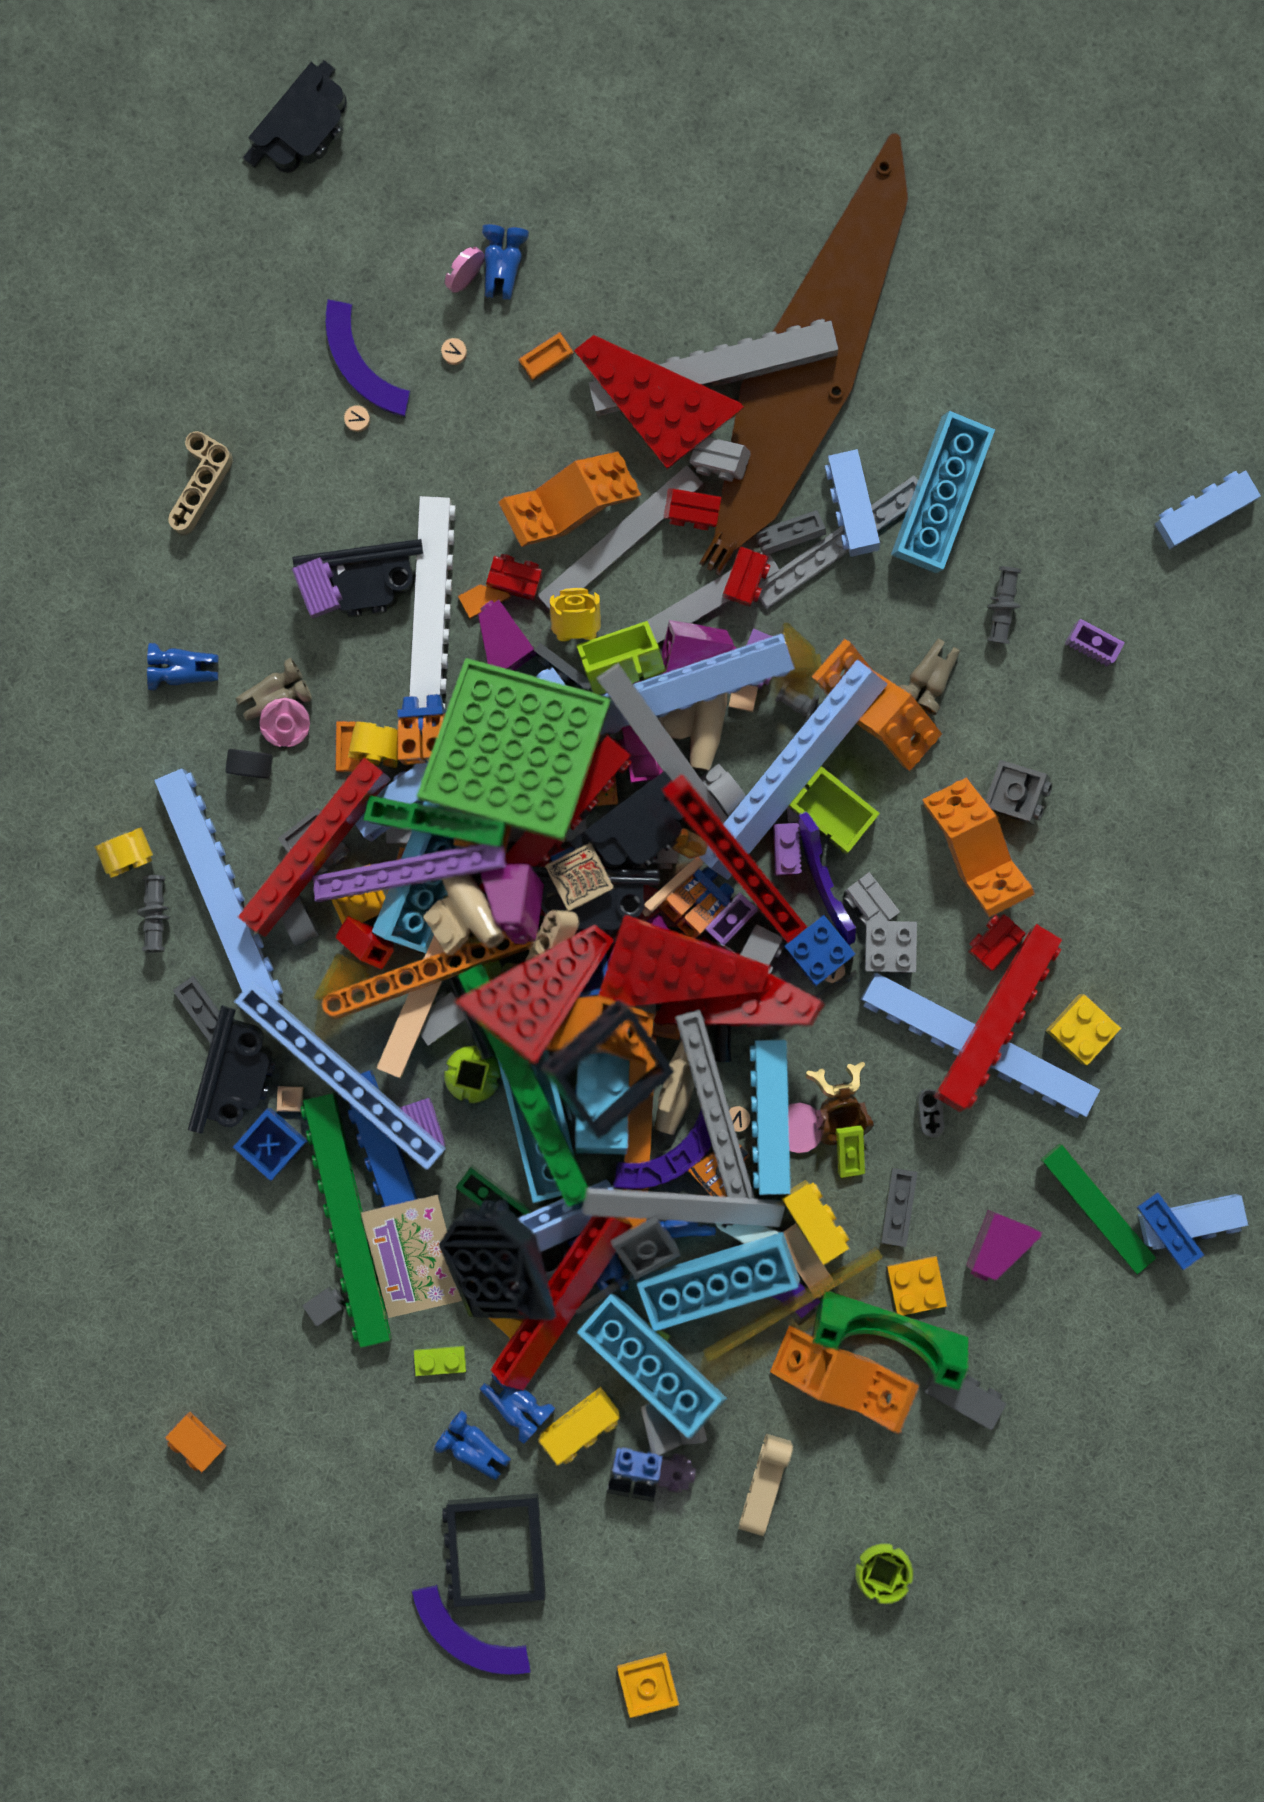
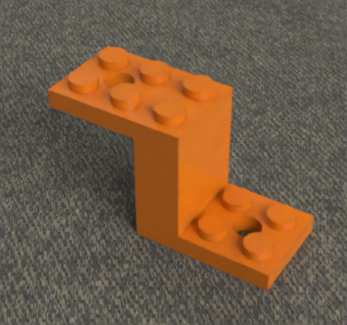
M613 452L574 461L536 490L504 497L498 503L522 547L565 536L605 507L634 500L641 496V493L637 488L636 481L629 473L623 457H621L619 452Z
M844 639L813 674L812 678L828 696L856 660H859L870 670L872 668L852 643ZM845 669L844 674L840 676L841 672ZM872 670L887 683V686L856 724L881 740L900 764L910 771L931 746L936 743L942 733L910 693Z
M967 777L922 799L925 808L944 832L960 878L989 917L1035 895L1030 883L1011 860L997 816Z
M600 996L577 998L544 1050L557 1053L615 1001ZM631 1007L649 1035L652 1036L654 1014ZM628 1022L624 1023L590 1053H606L639 1064H648L649 1058L648 1051ZM628 1028H629V1030H630L631 1033H632L630 1039H629L628 1034H627Z
M790 1325L770 1370L772 1374L818 1400L858 1411L898 1433L902 1429L919 1388L918 1384L867 1357L839 1348L835 1350L814 1343L813 1336ZM801 1353V1360L797 1363V1357ZM891 1393V1401L887 1404V1396Z

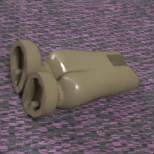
M939 638L911 673L910 684L899 686L910 693L915 700L918 698L922 687L925 686L926 690L919 699L918 704L926 713L937 715L939 711V705L935 699L944 692L949 675L960 653L959 649L953 647L946 660L937 656L942 651L945 643Z
M292 658L285 660L283 673L276 672L270 674L257 685L235 698L238 706L249 703L252 700H255L257 704L243 713L246 721L260 717L265 706L275 699H300L303 702L312 700V695L305 681H299L303 676ZM299 681L293 687L285 689L290 683Z

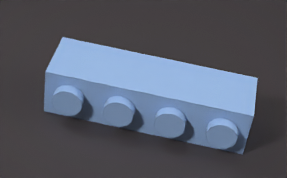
M858 449L828 456V465H825L827 480L832 479L834 488L830 489L832 502L838 503L839 511L835 513L838 526H843L845 534L841 535L844 550H849L850 557L879 551L880 541Z
M1246 470L1240 474L1234 471L1223 478L1225 482L1219 486L1213 483L1202 490L1203 495L1196 499L1193 495L1180 503L1181 508L1175 511L1169 508L1159 514L1160 520L1155 525L1169 549L1249 505L1261 496Z
M607 1179L589 1187L591 1189L614 1190ZM563 1198L518 1219L536 1234L541 1252L581 1234L592 1215L583 1214L584 1200L567 1207Z
M1238 1194L1170 1208L1191 1238L1201 1236L1202 1239L1213 1238L1217 1236L1216 1232L1226 1230L1227 1234L1241 1231V1227L1248 1226L1242 1196ZM1141 1214L1138 1215L1144 1244L1149 1247L1152 1246L1153 1250L1165 1248Z

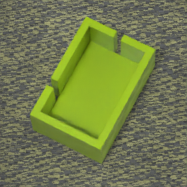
M648 621L576 645L592 692L595 694L607 693L597 677L616 664L621 666L632 683L640 681L639 677L642 676L646 679L666 672L658 644Z
M822 766L805 785L808 790L803 787L788 806L798 816L804 812L809 813L818 826L819 833L824 837L829 834L831 836L829 841L845 854L852 849L880 814Z

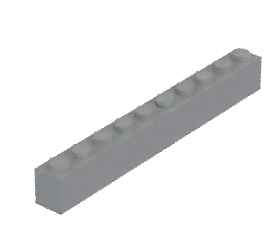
M824 319L811 322V326L808 327L793 326L780 334L769 332L762 335L761 339L752 340V338H746L738 341L737 345L729 347L728 344H722L714 347V351L706 353L703 350L695 351L689 354L690 357L683 359L671 357L666 359L665 363L659 365L707 388H712L838 356V346L832 322H825ZM593 378V382H589L596 415L602 416L620 411L598 381Z

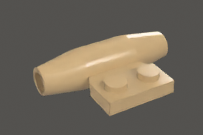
M727 692L717 695L711 701L705 702L702 700L693 703L690 708L683 710L678 708L669 711V714L658 718L672 739L680 740L690 737V765L694 769L710 771L721 739L727 706Z
M467 874L442 879L449 897L442 900L439 899L423 917L445 953L453 955L469 939L468 936L471 930L487 947L500 943L504 938L503 932L495 922L489 901L474 878Z
M682 1040L670 1062L675 1072L663 1084L658 1097L655 1129L674 1135L688 1108L695 1086Z

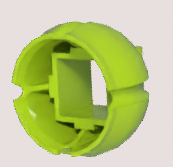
M466 1046L458 1049L447 1060L448 1070L444 1071L445 1084L450 1093L458 1100L468 1099L469 1103L482 1102L492 1096L498 1089L497 1079L501 1078V1071L495 1056L483 1060L476 1046ZM463 1060L486 1066L481 1089L457 1084Z
M880 1543L869 1547L860 1555L861 1563L856 1564L855 1577L861 1592L867 1598H876L878 1603H892L901 1599L909 1591L908 1584L913 1582L914 1571L910 1559L902 1549H893L891 1544ZM877 1557L897 1565L889 1585L870 1577Z

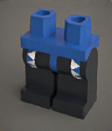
M617 1448L610 1469L606 1493L629 1497L631 1484L634 1481L632 1498L654 1502L662 1456L652 1453L635 1452L626 1448Z

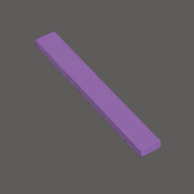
M503 843L501 847L481 844L313 876L315 901L322 902L505 868Z

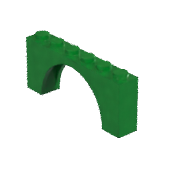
M824 1290L816 1313L814 1343L837 1350L842 1340L856 1334H873L890 1338L907 1346L922 1357L931 1368L935 1383L960 1390L968 1371L969 1337Z

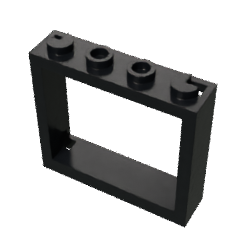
M618 999L541 1066L586 1131L598 1140L607 1135L618 1122L626 1118L637 1105L645 1101L656 1088L664 1084L675 1072L631 1007ZM628 1022L656 1065L600 1115L593 1119L564 1079V1076L624 1023Z
M538 1493L448 1500L446 1508H442L443 1523H448V1533H444L445 1549H450V1558L446 1559L447 1574L452 1576V1584H448L449 1600L453 1599L454 1607L545 1600L546 1589ZM528 1506L534 1590L462 1596L456 1512Z

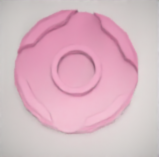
M470 247L464 250L452 263L451 268L454 270L451 275L449 273L446 274L445 286L453 293L462 291L479 272L484 261V253L477 247H473V249Z
M288 698L275 699L268 703L262 710L259 721L264 738L278 747H293L299 744L307 736L310 726L309 714L304 706L296 700Z
M804 1103L788 1105L789 1151L796 1153L808 1152L821 1141V1130L817 1129L816 1109Z

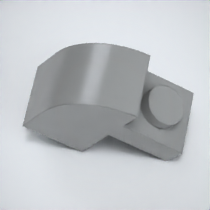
M717 764L700 777L728 817L746 797L736 781L720 764Z

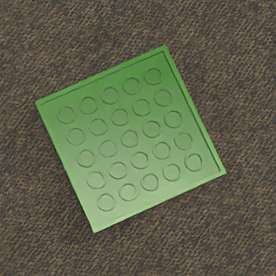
M465 658L416 795L417 799L467 814L505 821L506 825L564 841L611 704V698Z

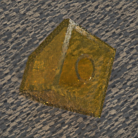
M783 623L780 633H783L794 667L786 675L787 679L813 676L821 666L820 654L815 653V647L789 623Z
M336 953L313 999L323 1001L325 996L332 992L368 980L370 974L366 973L368 967L343 954Z

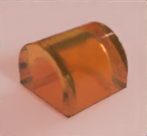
M682 829L680 836L676 838L678 844L672 847L673 850L689 859L703 856L707 850V844L704 840L687 829Z

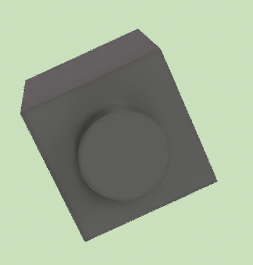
M329 1286L307 1301L303 1308L314 1324L318 1326L344 1307L342 1304L344 1298L337 1288L332 1289Z

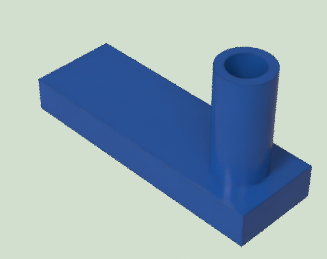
M1155 1193L1136 1207L1182 1270H1185L1204 1256L1159 1193Z

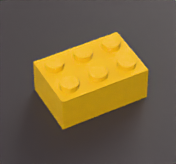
M804 1180L791 1188L790 1194L780 1195L823 1265L849 1249L846 1243L850 1239L840 1225L836 1227L833 1223L836 1217L827 1204L822 1205L819 1199L823 1196L814 1183L809 1184Z
M600 1386L544 1429L540 1434L539 1441L557 1465L561 1462L567 1464L577 1456L576 1452L582 1446L588 1448L597 1441V1435L604 1430L607 1433L618 1424L619 1410Z

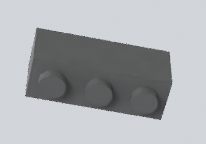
M932 1372L923 1388L925 1393L990 1430L994 1428L1007 1404L1001 1399L1003 1394L989 1387L988 1391L979 1387L981 1382L970 1375H967L966 1379L964 1378L960 1390H956L935 1383Z

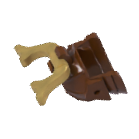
M864 1062L856 1066L847 1065L846 1071L851 1076L852 1082L846 1085H828L824 1078V1069H820L818 1072H806L805 1077L814 1081L823 1094L828 1097L821 1104L820 1110H816L817 1129L821 1130V1142L823 1144L837 1145L836 1129L861 1125L865 1135L873 1128L874 1123L867 1114L865 1102L858 1103L857 1099L852 1096L860 1086V1071L865 1066Z

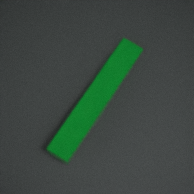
M370 795L363 819L371 824L501 847L506 827L505 821Z
M1057 1144L1040 1159L1068 1192L1073 1201L1137 1275L1156 1259L1062 1144Z

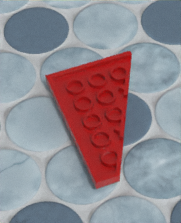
M592 335L574 350L579 359L667 470L744 409L740 402L596 335Z
M625 915L598 996L613 1001L618 999L628 1006L762 992L770 965Z
M596 925L590 926L460 997L454 1004L531 1064L536 1063L614 940Z
M704 937L701 939L702 942L725 949ZM768 972L762 992L664 1002L655 1016L654 1022L660 1026H663V1024H677L675 1016L700 1010L705 1026H812L825 1004Z

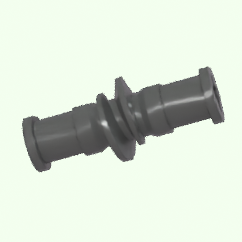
M999 566L1001 574L996 591L997 597H990L996 603L988 605V609L994 611V614L992 615L991 635L987 637V641L1009 644L1010 640L1007 639L1009 627L1012 623V609L1020 608V605L1014 602V598L1017 593L1016 585L1021 569Z
M785 682L775 701H781L793 708L792 710L803 714V717L806 716V723L821 705V703L818 704L819 695L817 694L813 699H810L804 693L801 694L789 687V683Z
M143 876L142 881L145 882V908L137 911L139 916L145 918L143 925L145 947H142V952H165V947H162V932H164L162 921L170 919V916L163 914V911L168 910V907L163 906V882L165 881V876Z

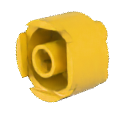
M569 588L561 590L560 595L555 598L554 595L551 596V630L557 635L559 641L579 638L592 640L597 637V632L601 628L600 597L597 593L594 592L593 596L588 594V589Z
M356 722L353 728L348 758L355 760L366 758L375 766H379V762H383L382 765L397 768L398 729L388 726L384 728L376 726L377 724Z
M142 827L94 846L105 873H109L111 878L129 871L128 865L130 864L136 868L152 861L151 856L153 853Z

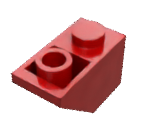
M347 916L336 934V939L359 960L383 969L394 951L393 941L373 933L374 927Z

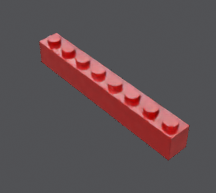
M610 735L606 736L594 751L568 830L574 831L583 821L580 818L585 810L590 812L599 802L596 797L603 790L606 793L616 782L612 778L619 771L623 774L632 763L629 760L632 754ZM526 830L504 856L505 865L543 867L550 859L547 854L553 847L558 850L567 838L562 841ZM482 882L479 887L488 898L484 882Z
M363 758L239 914L238 918L255 932L266 937L364 814L369 795L377 797L391 779L366 758Z
M682 773L662 789L788 943L807 928L797 913Z
M1038 924L1029 930L934 1095L935 1098L959 1113L973 1106L977 1099L975 1095L977 1088H982L990 1076L986 1072L990 1065L995 1066L1000 1059L1002 1053L998 1051L1002 1044L1007 1045L1012 1038L1014 1032L1011 1029L1014 1023L1019 1024L1024 1017L1026 1011L1023 1008L1026 1002L1031 1003L1036 996L1038 990L1034 988L1038 981L1043 982L1048 975L1049 969L1046 967L1050 960L1054 962L1061 952V948L1058 947L1062 941L1061 938Z
M592 1215L548 1282L556 1317L553 1320L523 1319L490 1369L503 1385L520 1390L525 1389L615 1254L616 1250L613 1248L611 1240L628 1232L633 1227L625 1217Z

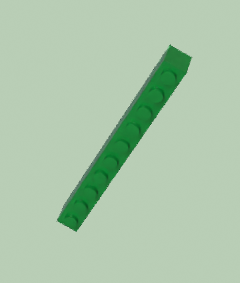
M482 964L458 975L467 994L491 981ZM483 1026L567 1207L584 1200L587 1188L589 1187L529 1061Z
M336 1093L303 1100L304 1105L301 1106L303 1120H308L310 1130L306 1131L309 1145H313L315 1155H312V1161L315 1170L319 1169L321 1179H318V1187L320 1193L325 1194L327 1204H323L326 1219H331L332 1228L329 1229L332 1244L336 1243L338 1253H335L337 1267H342L344 1276L340 1278L343 1292L348 1293L350 1301L346 1303L349 1318L353 1317L355 1327H352L354 1341L359 1342L360 1348L390 1341L392 1335L361 1215L363 1210Z

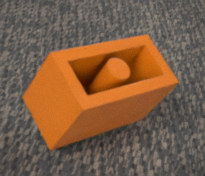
M191 1412L165 1437L169 1441L167 1443L174 1452H181L187 1458L186 1463L193 1470H200L201 1472L226 1447Z

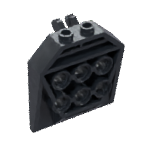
M485 1200L482 1202L479 1210L477 1208H468L462 1211V1215L456 1218L439 1243V1247L468 1316L553 1320L556 1314L536 1234L508 1210V1204L503 1200H498L495 1203Z

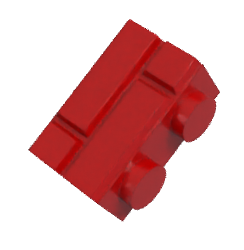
M669 488L664 518L670 519V524L684 527L685 522L694 523L695 529L708 531L709 526L716 527L721 497Z
M740 547L722 597L748 607L751 606L752 601L757 602L762 588L758 587L761 578L766 579L771 566L767 564L768 557Z
M501 554L500 557L494 556L486 586L535 601L543 575L542 569L538 568L539 564L531 561H525L524 564L514 562L515 557L507 554Z
M1001 914L999 917L994 915L985 925L989 929L983 935L978 933L969 943L971 948L968 952L990 972L995 970L1026 935L1005 914Z

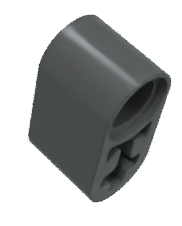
M300 894L281 917L295 946L319 936L306 906L304 907L302 904L303 900Z
M923 1089L916 1097L919 1129L926 1136L937 1137L944 1130L942 1101L935 1098L933 1106L925 1107L922 1102L924 1095L927 1093L935 1095L937 1091ZM937 1110L936 1115L931 1114L932 1121L937 1123V1127H934L933 1132H931L930 1129L925 1127L926 1124L930 1123L929 1115H924L923 1111L934 1112Z

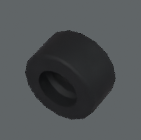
M228 749L225 772L227 774L269 779L273 756L267 753Z

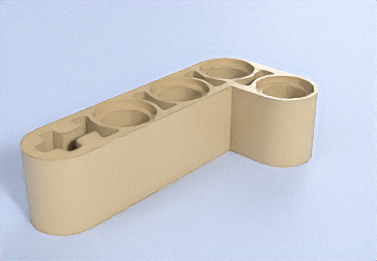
M198 431L192 432L186 437L185 445L188 451L201 462L168 517L170 526L182 535L188 534L194 529L233 462L231 453L224 445ZM196 441H204L202 449L193 450V444ZM223 452L226 454L223 462H214V458L218 453ZM204 475H213V479L209 484H202L201 480ZM193 495H199V503L194 506L189 505V499ZM184 507H186L190 512H192V514L190 515L188 511L185 512ZM180 518L185 519L187 522L185 525L178 524L177 520Z
M572 911L548 912L526 961L574 936L578 928L577 915ZM506 963L501 969V975L522 963Z
M769 1434L765 1435L763 1441L765 1444H762L756 1465L758 1468H755L749 1488L751 1492L747 1495L739 1522V1529L761 1536L765 1534L784 1467L787 1468L793 1448L791 1441Z

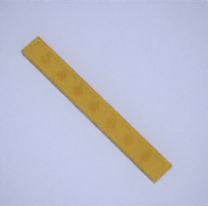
M874 1247L822 1280L704 1349L703 1352L708 1362L713 1361L882 1259L881 1253L877 1247Z

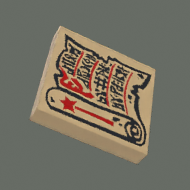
M591 843L546 865V869L568 911L614 889Z

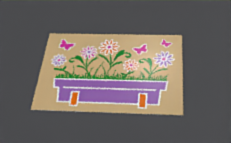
M438 1195L361 1212L388 1318L462 1301L439 1247V1243L447 1230Z

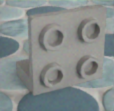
M867 921L865 970L916 972L917 922Z
M652 1403L642 1406L643 1419L652 1454L659 1456L680 1445L699 1444L707 1441L704 1426L694 1437L688 1438Z

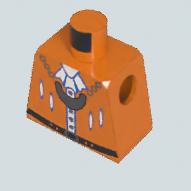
M739 1144L743 1160H745L750 1155ZM713 1151L688 1171L711 1196L727 1197Z

